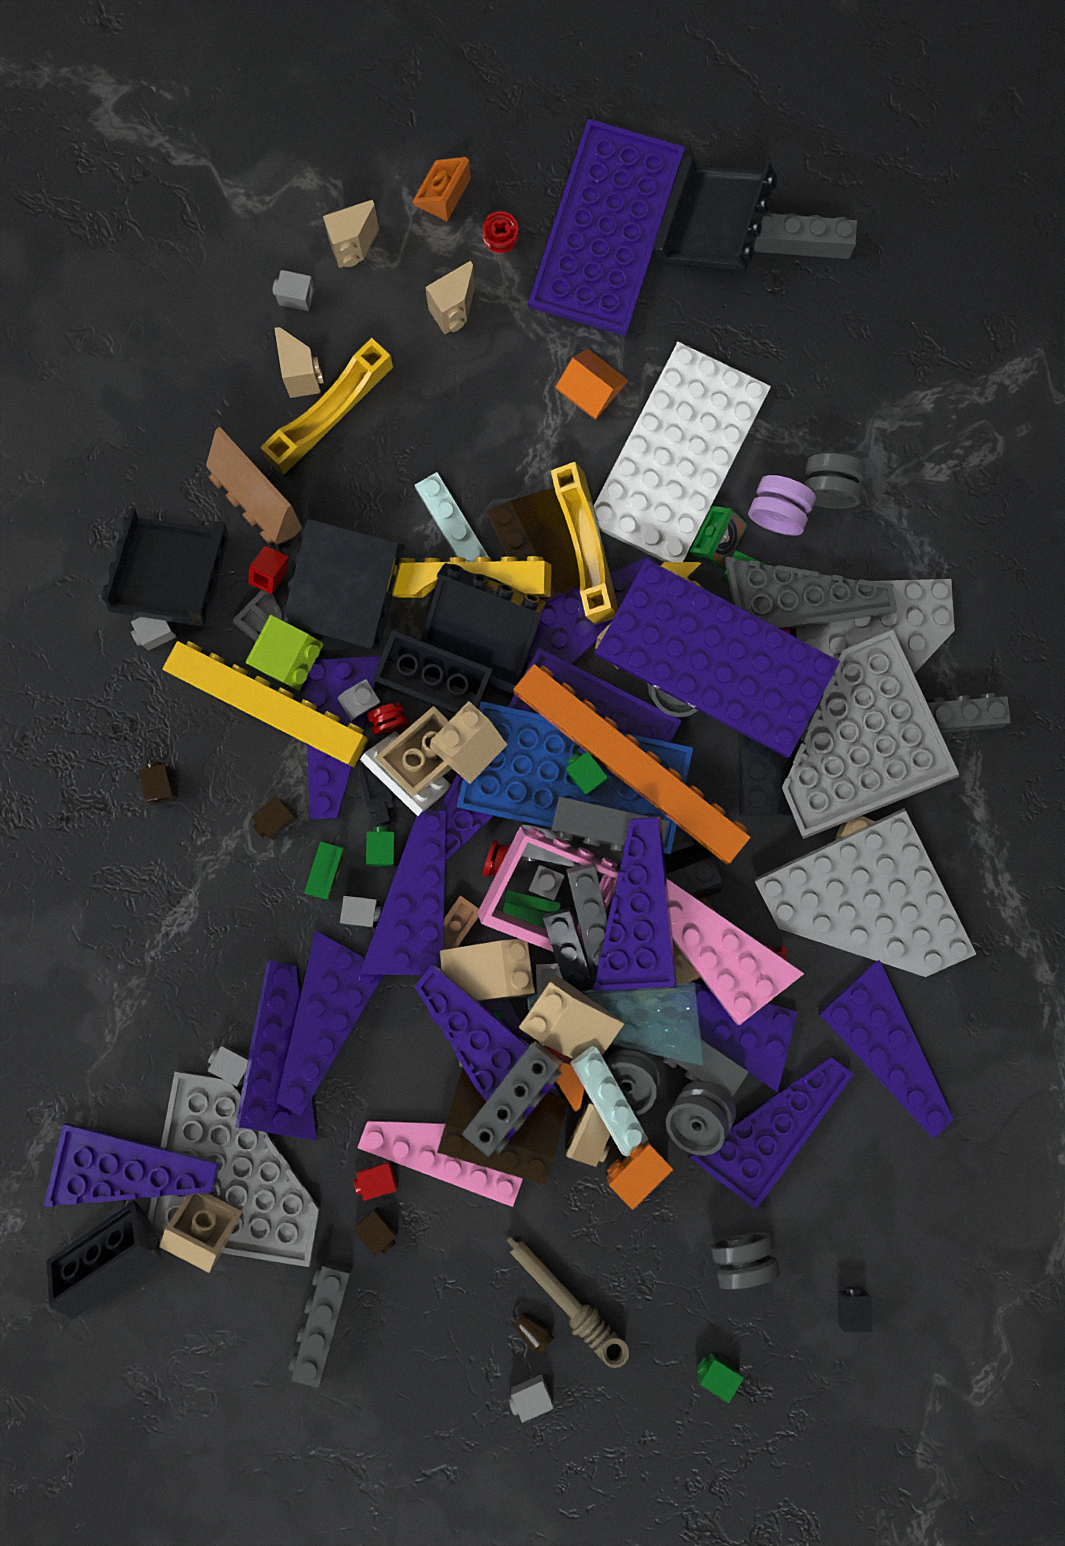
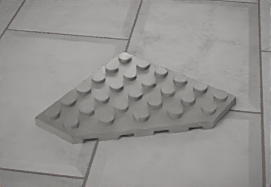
M951 579L874 581L892 584L897 606L895 613L794 628L795 638L837 660L843 650L894 630L911 670L915 674L955 631ZM823 695L818 705L816 706L809 722L807 723L800 737V741H804L806 734L808 732V727L811 723V720L815 714L816 709H818L821 703Z
M890 630L841 652L838 659L840 663L823 693L821 703L811 720L803 743H801L793 761L791 771L785 779L782 789L803 839L959 777V772L894 630Z
M905 809L899 810L754 879L770 913L781 930L876 961L880 960L882 963L924 977L976 955Z
M175 1071L161 1147L221 1163L215 1190L208 1194L242 1211L222 1253L309 1267L312 1260L320 1207L267 1132L235 1127L241 1093L235 1085L222 1078ZM167 1195L151 1198L148 1220L158 1234L160 1243L165 1228L187 1195Z

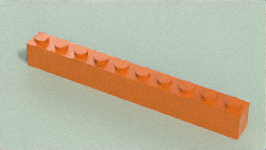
M534 664L513 689L514 694L583 750L588 751L593 758L726 865L729 864L750 839V836L746 834L748 829L736 820L733 823L724 816L726 812L717 804L713 803L710 805L702 798L705 795L693 785L689 788L682 783L683 777L675 770L670 768L667 771L660 765V758L654 753L642 751L638 747L640 743L629 734L624 736L617 731L618 725L608 717L602 719L595 713L597 708L589 701L584 699L581 702L574 696L576 692L564 682L560 685L552 679L555 675L543 665L539 668Z

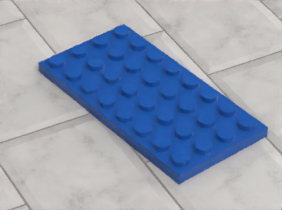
M480 702L479 711L491 721L507 743V746L471 784L463 779L457 808L549 828L553 826L559 797L648 817H660L661 820L668 821L663 843L664 854H671L677 824L595 758L593 759L608 779L585 797L566 773L565 768L569 766L567 761L578 752L583 755L586 751L544 717L532 712ZM629 734L640 743L638 747L642 751L654 753L660 758V765L667 771L670 768L675 770L683 777L681 782L686 784L693 751L692 747Z

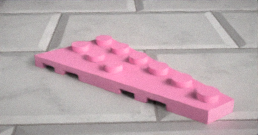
M666 878L672 939L737 1025L742 1024L804 974Z
M367 1121L357 1148L513 1207L523 1180L522 1178L437 1153L446 1123Z

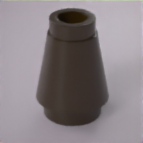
M524 1312L513 1324L531 1351H536L539 1355L543 1353L555 1338L550 1333L551 1330L527 1316Z

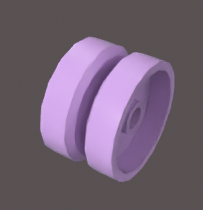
M778 475L762 477L756 492L758 497L754 498L748 512L749 517L760 526L776 533L794 536L802 534L808 520L806 514L810 513L816 499L815 493L809 487L787 477Z

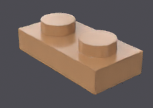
M459 896L444 918L443 950L458 948L479 918L477 914L479 908L462 896Z

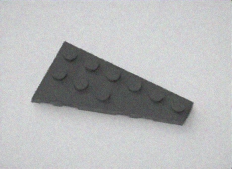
M727 556L724 559L733 605L780 630L891 614L897 611L892 584L862 579L859 581L846 579L839 575L829 576L804 569L780 565H764L757 561L750 560L747 562L735 560L736 558Z

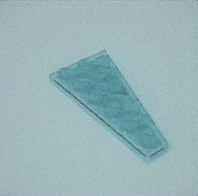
M695 983L677 984L675 987L580 991L625 1022L611 1044L701 1066L704 1065ZM532 994L528 996L527 1001L529 1011L534 1006V1004L536 1003L541 994Z

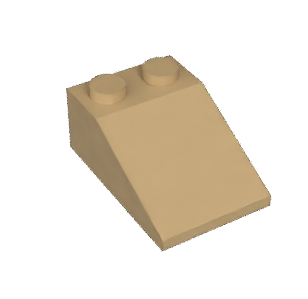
M434 706L374 758L412 797L452 769L430 748L431 739L449 722Z
M522 939L502 940L439 951L442 971L479 1003L524 998L534 994L527 941Z
M555 974L519 1028L540 1043L575 1059L591 1046L597 1047L602 1056L625 1022Z

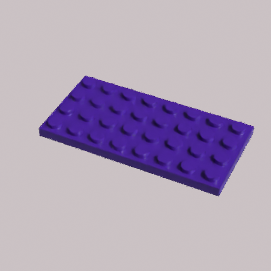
M587 119L528 301V308L622 336L627 335L653 253V247L684 154V146Z
M648 559L645 560L594 654L786 758L791 756L840 663L839 660Z

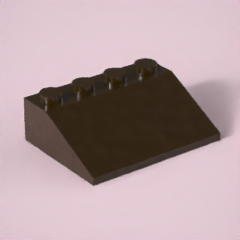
M555 488L513 499L486 511L487 522L504 557H516L517 561H527V557L537 556L543 557V561L551 564V597H539L540 600L546 601L547 604L580 588L575 548Z
M462 1068L437 1153L546 1186L568 1099L547 1093L523 1125L511 1137L499 1154L495 1151L488 1157L462 1135L486 1104L482 1094L477 1091L467 1072Z

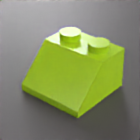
M270 615L245 663L271 678L300 691L319 655L323 643Z

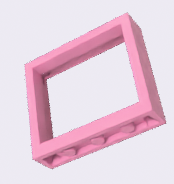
M520 826L477 914L483 925L554 952L546 929L495 909L527 843L529 842L582 865L594 863L596 871L604 873L599 886L605 911L616 891L617 877L620 870L617 867L618 864L609 858L603 857L600 860L593 857L594 854L585 848L579 847L576 850L569 847L570 844L561 838L555 837L552 840L545 837V833L537 828L530 827L528 830ZM578 925L577 930L585 952L580 926Z

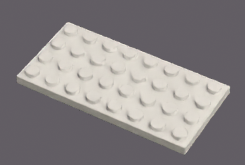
M677 342L593 506L599 530L661 561L683 562L771 386Z

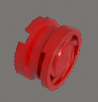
M497 211L486 217V221L483 224V241L485 246L495 253H505L515 247L518 241V224L511 214Z
M402 702L396 703V707H394L393 703L381 706L367 714L369 722L373 723L371 729L374 736L397 731L409 724L407 716H403L402 713L404 711Z
M493 840L484 866L483 876H496L511 846L510 844L504 846L500 844V841Z

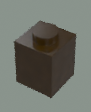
M152 762L145 765L146 769L138 770L146 803L153 805L177 798L169 766L161 762Z
M277 796L251 816L256 822L253 825L256 832L262 838L267 835L272 840L297 820L294 814Z
M377 1207L353 1229L374 1256L380 1251L383 1254L387 1253L396 1244L394 1238L398 1234L397 1230Z

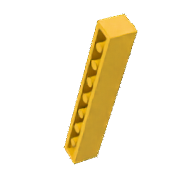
M179 641L176 642L162 670L353 768L355 767L369 740L362 735L363 729L352 723H349L348 727L340 724V717L328 711L323 715L315 711L316 705L304 699L301 703L293 700L294 694L281 687L278 691L269 688L271 683L259 676H256L255 680L246 676L247 670L233 664L232 668L224 665L225 659L214 653H210L209 657L202 654L203 648L190 641L186 645Z

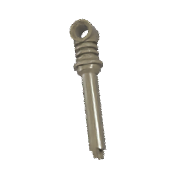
M509 1237L506 1241L513 1247L509 1252L570 1316L571 1333L579 1335L581 1338L584 1337V1342H589L588 1346L590 1348L594 1347L593 1351L609 1367L617 1368L624 1365L629 1356L628 1347L614 1330L610 1331L611 1327L605 1325L606 1322L603 1319L600 1320L601 1316L598 1314V1308L596 1306L592 1308L590 1305H581L521 1240L516 1243ZM611 1344H618L620 1348L619 1354L615 1358H608L606 1355V1350Z

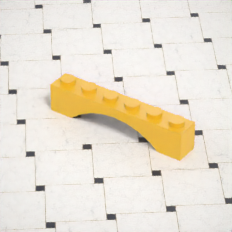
M371 338L352 357L340 377L319 401L296 420L278 429L260 447L265 458L285 475L393 368L391 355Z
M572 462L551 470V475L575 548L580 576V594L585 615L596 625L613 619L619 608L586 476L577 463Z
M537 556L527 557V561H517L516 557H501L499 562H491V558L476 557L475 562H466L465 558L459 557L450 558V562H440L439 558H424V562L415 563V559L402 558L393 596L398 598L425 597L436 588L439 579L436 577L437 573L444 563L459 565L463 570L473 574H482L508 584L515 590L525 594L530 593L538 597H551V564L543 561V557Z

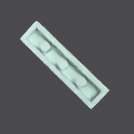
M436 472L415 484V489L455 555L459 558H465L466 562H475L476 557H488L438 473Z
M591 1046L570 1063L621 1154L628 1157L640 1143L644 1144L648 1138L597 1047Z

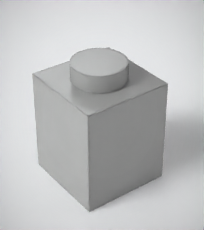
M281 270L279 279H275L273 284V294L276 296L278 304L309 311L315 289L312 277Z
M145 617L131 621L134 628L131 634L138 646L142 644L148 651L177 637L170 621Z
M366 679L344 691L337 698L351 721L380 703Z
M539 865L529 892L544 899L554 901L565 875Z
M344 896L340 923L375 928L376 922L379 921L382 913V906H378V900Z
M223 1045L220 1049L215 1048L208 1060V1063L211 1064L208 1071L235 1086H240L244 1082L248 1056L228 1045Z
M543 1374L511 1388L512 1397L508 1401L514 1416L519 1414L522 1423L554 1409L553 1399Z

